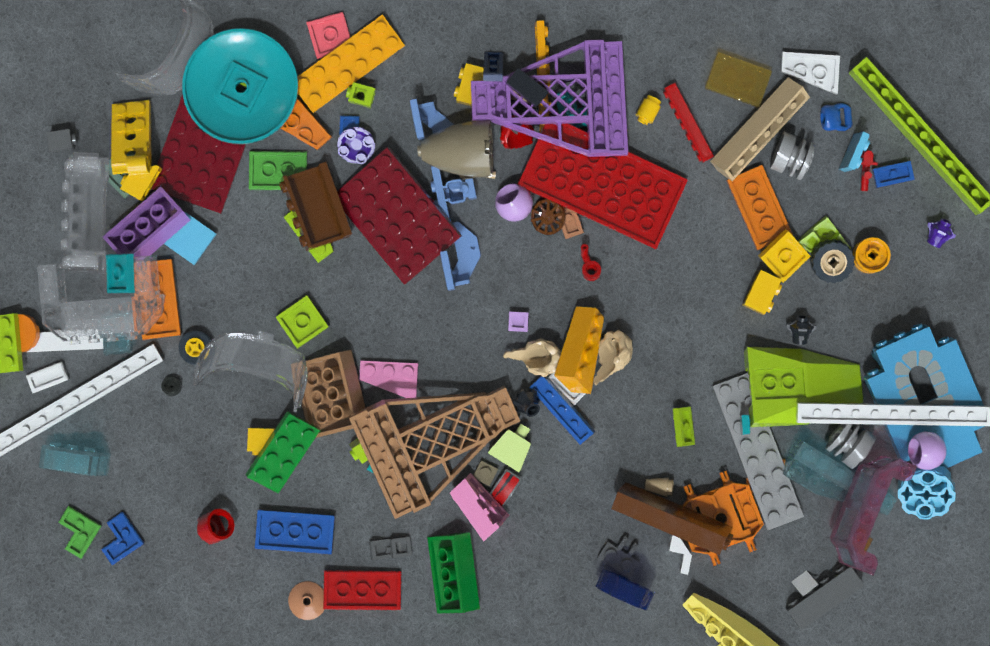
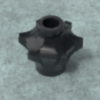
M797 315L795 320H791V323L786 324V328L791 333L792 342L798 345L807 344L811 333L817 329V326L812 324L806 315Z
M533 388L531 391H524L522 389L517 394V398L512 399V403L516 405L515 410L517 413H524L529 417L538 414L540 399L536 397V389Z

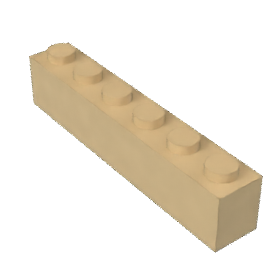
M787 78L710 161L717 171L733 181L810 98L803 86Z

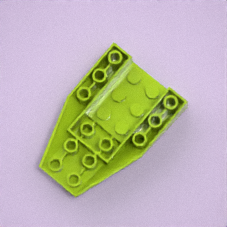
M747 347L744 351L745 371H748L751 406L749 407L750 427L810 424L796 422L797 402L863 403L860 365L803 349Z

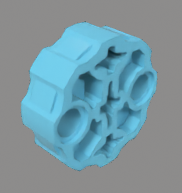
M911 464L904 469V474L898 479V498L902 503L903 510L908 514L918 516L919 519L942 516L949 511V506L955 501V483L951 478V472L944 466L925 470Z

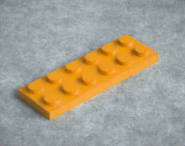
M382 14L298 76V94L311 112L314 113L405 45Z

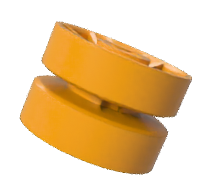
M874 237L860 241L852 251L854 266L859 271L867 274L883 270L888 265L891 257L888 245L883 240ZM872 253L874 257L870 258L868 257V254Z

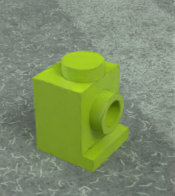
M353 82L352 87L348 86L346 97L349 98V103L371 109L376 89ZM360 92L364 93V98L358 99L357 94Z

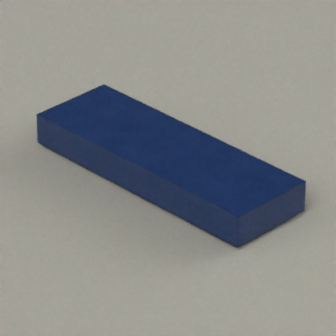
M484 52L483 81L503 82L502 52Z

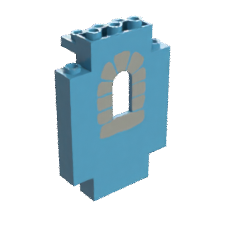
M920 323L911 327V331L906 333L902 331L895 334L891 340L887 341L885 339L877 342L876 346L872 348V357L878 362L880 369L875 368L868 371V375L863 378L875 404L920 405L909 380V372L915 366H922L927 371L937 397L921 405L984 406L956 339L947 336L939 339L936 344L930 327ZM884 424L897 457L902 463L910 460L908 454L910 440L916 434L924 431L936 433L945 442L947 448L946 457L940 466L948 468L982 453L974 431L985 426Z

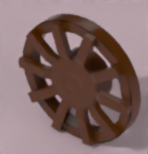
M544 199L533 207L531 222L536 231L544 235H552L558 233L563 228L566 214L561 205ZM547 202V210H545L542 203ZM550 203L555 204L553 209H550ZM539 206H540L542 212H540V211L537 210V208H538ZM559 208L561 213L556 214L555 210ZM535 213L540 215V217L535 218ZM558 216H562L561 222L556 220ZM541 220L542 222L537 225L536 221ZM553 223L558 224L559 227L555 229ZM543 224H545V230L541 229ZM548 225H550L553 231L548 232Z

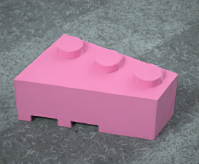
M471 473L450 492L453 500L458 504L483 542L510 516Z

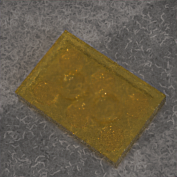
M718 52L705 89L759 108L772 71Z

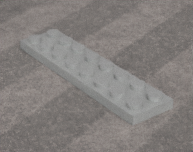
M748 373L712 386L767 530L804 517L770 427H750V434L741 435L740 416H749V407L751 406Z

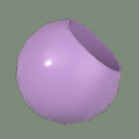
M518 184L504 186L499 190L495 199V207L499 215L505 220L513 222L526 218L533 206L531 193Z
M924 431L916 434L910 440L908 454L911 462L916 467L931 470L939 467L945 460L947 448L944 440L936 433Z

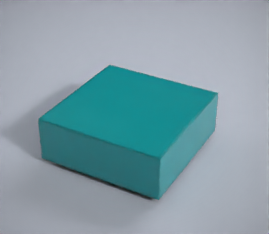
M741 415V435H748L751 433L750 418L748 415Z

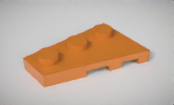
M297 98L290 117L280 129L319 150L332 136Z

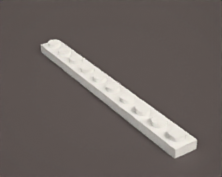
M152 344L1 433L0 457L163 362L164 360L155 344Z
M797 402L796 422L990 426V406Z

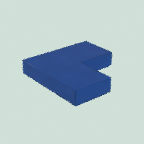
M121 512L107 522L117 539L101 550L111 565H114L144 544V541L124 512Z

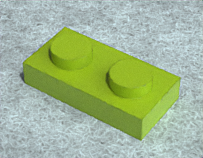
M691 407L674 408L673 419L677 447L695 445Z

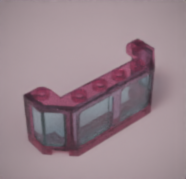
M882 455L869 463L858 466L830 536V540L836 548L839 563L874 576L878 560L875 555L864 551V548L892 478L909 481L914 476L917 468L916 465L902 459H892Z

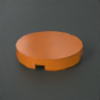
M18 314L22 352H28L37 345L40 338V329L33 317Z

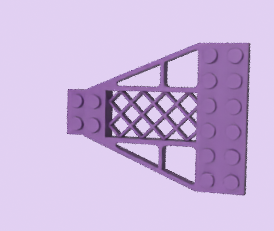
M585 40L583 43L522 68L521 70L527 73L552 61L554 62L555 75L529 76L556 98L550 106L542 100L541 104L547 109L541 115L533 109V105L529 106L522 96L519 97L513 89L506 85V82L514 72L503 76V82L471 81L472 121L491 120L492 123L588 157L628 155L622 41ZM578 50H583L585 74L559 75L558 59ZM564 82H571V83H570L569 86H567ZM575 82L584 88L579 95L570 89ZM556 83H559L565 89L559 96L551 90ZM567 91L575 98L569 105L561 99ZM585 92L586 102L580 98ZM510 94L517 99V101L512 106ZM577 100L585 107L580 114L571 108ZM557 101L566 107L560 115L552 108ZM519 102L527 108L522 116L513 109ZM569 110L574 116L563 115ZM587 110V115L582 116L584 112ZM530 111V112H531L532 114H534L536 117H525V116H526L527 113ZM548 111L555 115L553 117H543ZM511 113H513L517 118H511ZM555 124L557 126L558 139L521 127V125ZM561 124H587L589 149L586 150L562 141Z

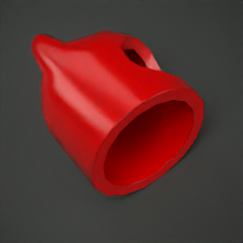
M215 509L200 516L197 520L196 528L199 537L208 544H215L229 538L234 531L235 524L229 512L223 509ZM220 516L228 520L229 526L227 530H225Z

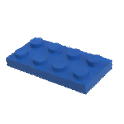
M258 510L255 549L332 554L335 515Z

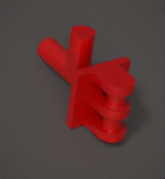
M867 149L866 151L863 150L861 158H863L861 163V191H868L869 179L872 177L870 165H878V162L873 161V152Z

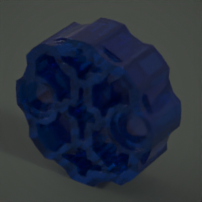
M603 569L595 586L599 590L645 611L648 610L655 594L652 590L606 569Z

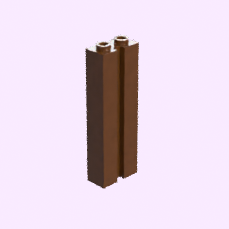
M627 482L617 492L611 508L718 555L721 554L722 550H727L733 538V534H731L733 527Z

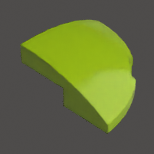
M827 216L818 221L798 240L800 245L810 253L813 252L815 246L819 245L818 243L824 242L827 239L840 240L851 249Z

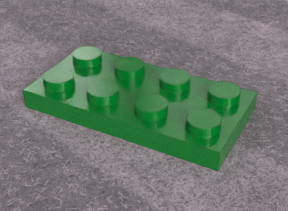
M287 411L245 475L247 478L279 494L320 432V429Z

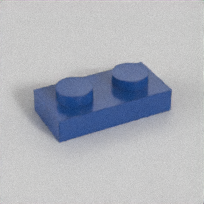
M911 161L872 169L876 188L915 180Z

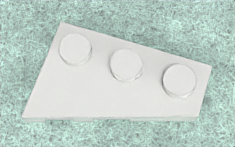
M782 52L781 72L837 95L840 56Z

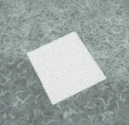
M807 570L792 581V584L802 596L818 585Z

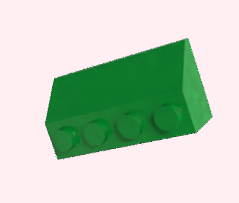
M470 532L427 537L437 614L465 613L480 609Z

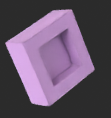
M509 312L508 331L528 332V313Z

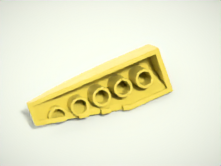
M693 593L683 603L685 609L697 623L704 625L706 628L705 632L709 637L713 636L719 643L717 646H779L750 622L707 598Z

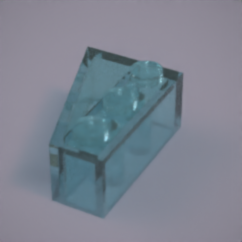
M50 442L49 445H42L39 468L88 476H108L111 453L95 451V448L92 447L78 449V445L71 444L62 447L59 442Z

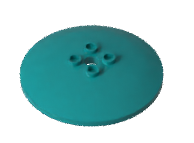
M230 29L209 37L193 52L183 74V99L191 118L205 133L226 143L249 144L271 136L288 120L297 100L298 77L289 54L273 38L255 30ZM239 83L246 84L247 89L245 92H237L236 87Z

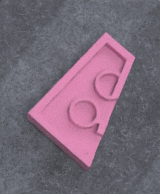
M360 361L359 380L405 398L416 397L418 363Z

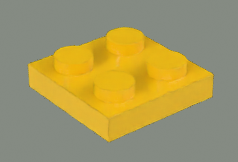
M786 229L758 255L775 276L781 279L782 283L811 257Z

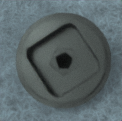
M170 376L163 380L161 388L167 396L172 397L180 393L182 385L178 378Z

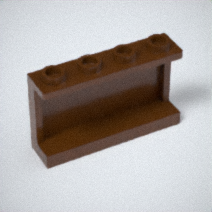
M326 162L296 174L282 176L279 185L282 193H286L288 199L286 200L287 208L294 215V218H292L295 229H299L301 235L299 236V241L306 251L348 238L352 235Z

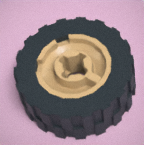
M827 239L824 242L818 243L819 245L814 247L810 255V264L814 273L819 279L827 283H836L843 281L845 278L847 279L855 265L851 249L842 241H837L836 239ZM833 257L835 259V263L829 264L828 262H830Z

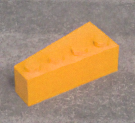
M575 308L554 374L567 389L574 393L591 394L604 322V316L597 308Z

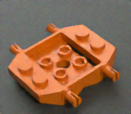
M727 470L719 473L723 486L696 496L691 484L683 486L687 500L682 506L696 512V507H699L701 514L715 519L719 513L725 514L726 521L724 524L733 527L731 530L733 538L728 547L744 541L749 552L757 550L753 539L764 524L748 484L733 483L730 481ZM730 494L732 495L733 501H734V503H735L736 509H737L738 514H739V516H740V519H741V522H742V524H743L744 530H742V527H741V524H740L739 519H738V517H737V514H736V511H735V509H734L733 503H732L731 498H730V496H729ZM688 542L692 552L708 554L713 566L721 564L716 553Z

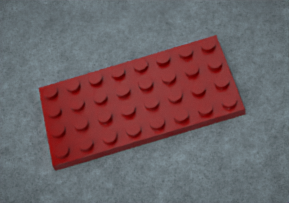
M545 124L541 134L558 139L557 126L555 124ZM561 124L562 141L586 150L589 149L587 132L570 124ZM538 139L518 185L656 250L688 180L628 152L627 156L588 157Z

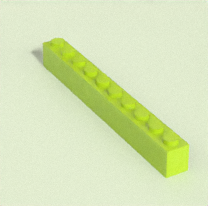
M867 57L849 72L851 77L975 215L982 213L990 206V194Z

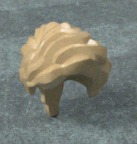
M620 330L607 332L600 341L598 362L601 364V367L596 373L597 376L593 379L595 385L603 382L614 372L623 369L632 358V340Z
M537 339L528 342L525 348L505 351L503 357L522 360L530 373L546 377L548 374L555 373L561 351L554 342Z

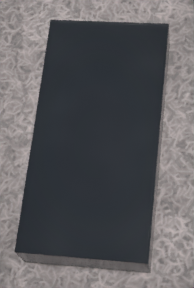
M519 68L506 82V85L536 108L549 92Z

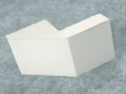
M671 535L668 550L682 554L679 572L688 575L692 555L680 538Z

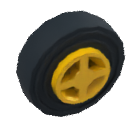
M190 331L179 342L181 358L192 365H200L206 362L212 355V340L204 332Z

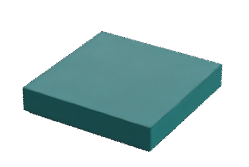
M106 254L107 293H135L134 254Z

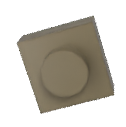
M481 461L473 476L478 481L490 486L498 469Z

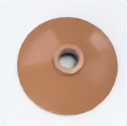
M310 581L297 584L289 594L288 603L290 610L295 616L303 620L317 618L325 610L323 609L324 590L318 584ZM304 598L310 599L309 605L304 604Z

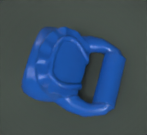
M844 103L823 106L820 111L822 128L826 131H846L850 129L853 125L851 107ZM841 108L844 109L845 126L841 125Z

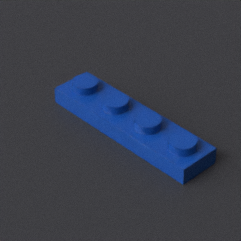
M541 376L529 387L531 390L533 388L537 390V397L580 445L595 432L547 376Z

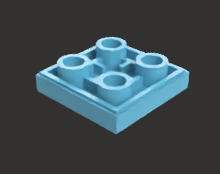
M860 132L853 134L839 170L847 172L860 167L863 159L861 158L863 150L866 151L870 144L868 133Z
M184 212L190 221L164 244L195 265L217 234Z

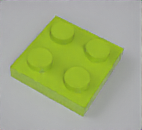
M305 296L276 316V319L297 349L329 328L308 296Z

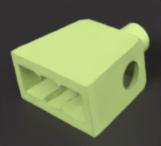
M523 424L519 425L515 433L508 429L488 453L520 472L531 445L530 442L525 440L530 429Z

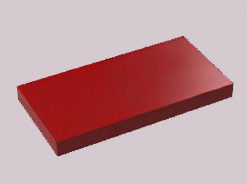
M324 570L323 609L400 610L401 571Z

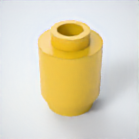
M647 95L636 113L637 120L644 125L652 124L661 108V101Z

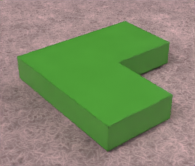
M70 506L67 507L58 522L75 532L65 550L80 559L83 558L102 526Z

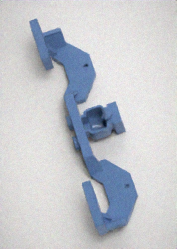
M417 99L410 100L418 140L425 139L422 122L432 129L433 133L454 125L435 109L434 102L418 105ZM431 166L434 179L431 182L432 192L437 194L438 199L434 202L450 220L447 202L458 204L465 202L466 198H469V200L477 199L474 180L471 178L462 182V180L456 179L446 182V186H443L440 169ZM459 222L452 223L462 235L455 242L458 262L453 271L448 251L440 252L448 291L456 290L455 286L470 283V276L481 257L477 237Z

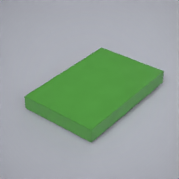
M249 151V190H281L279 182H281L282 176H289L307 170V152Z

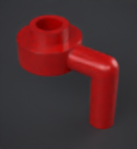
M583 244L581 245V257L584 262L582 275L588 281H595L601 275V266L598 262L591 261L588 254V245ZM592 269L595 271V274L590 275L588 271Z

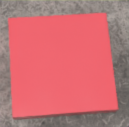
M343 12L306 22L317 59L324 58L351 38Z

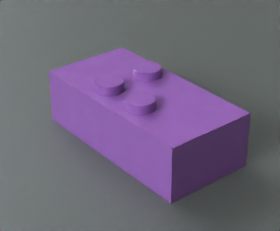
M160 186L107 232L103 239L117 254H134L135 269L184 227L190 219Z

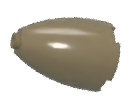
M469 121L441 129L421 141V145L417 147L418 157H421L422 161L452 174L468 177H492L493 134L491 121Z

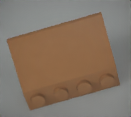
M352 351L338 352L293 364L305 420L320 429L316 438L353 429L348 416L365 409V404Z

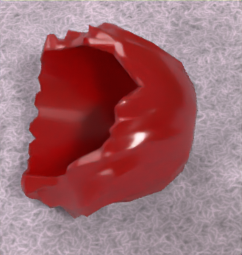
M521 125V127L534 131L532 125ZM504 126L500 127V140L505 149H518L533 143L532 136L521 132L515 134L512 129Z

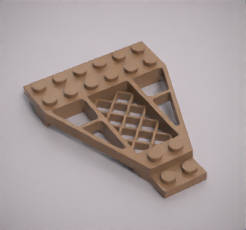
M505 386L488 394L483 392L387 399L348 416L395 519L411 511L415 513L431 505L432 500L491 439L495 438L503 429L520 422ZM457 400V402L428 416H424L420 407V403ZM415 403L420 419L397 429L388 406ZM463 410L471 412L468 422L459 419ZM458 411L455 418L449 416V414ZM474 416L478 425L472 424ZM445 418L454 421L451 430L442 428ZM440 419L438 426L430 424ZM458 422L466 425L463 435L454 432ZM428 426L436 429L433 439L424 436ZM470 426L479 429L475 438L467 436ZM423 427L421 434L414 432ZM440 431L449 433L445 443L437 440ZM410 435L419 437L416 447L407 444ZM453 435L461 437L458 446L450 445ZM423 439L431 441L428 451L420 449ZM435 443L444 446L440 455L432 453ZM406 448L414 450L411 458ZM472 449L466 455V457L451 472H449L445 461ZM418 452L427 454L423 463L414 461ZM442 463L447 476L427 495L418 474Z

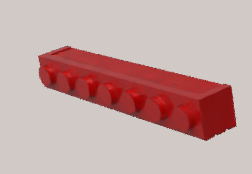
M673 83L664 88L663 94L665 98L669 99L670 108L675 110L674 115L676 119L680 120L682 130L685 129L687 133L685 136L688 141H691L693 151L696 150L698 161L704 163L713 158L714 156L676 84Z

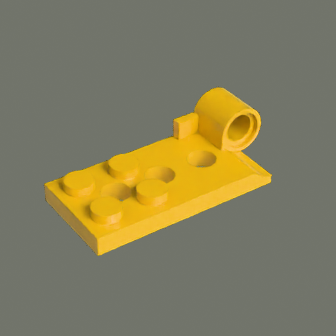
M149 100L112 104L111 166L113 175L128 173L131 176L150 173L151 103ZM129 118H136L133 123H127ZM130 134L136 135L133 140H127ZM136 151L134 156H127V153Z

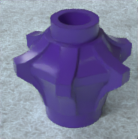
M944 218L937 222H928L929 238L927 242L934 247L941 248L942 244L955 238L956 234L953 233L950 227L952 223Z

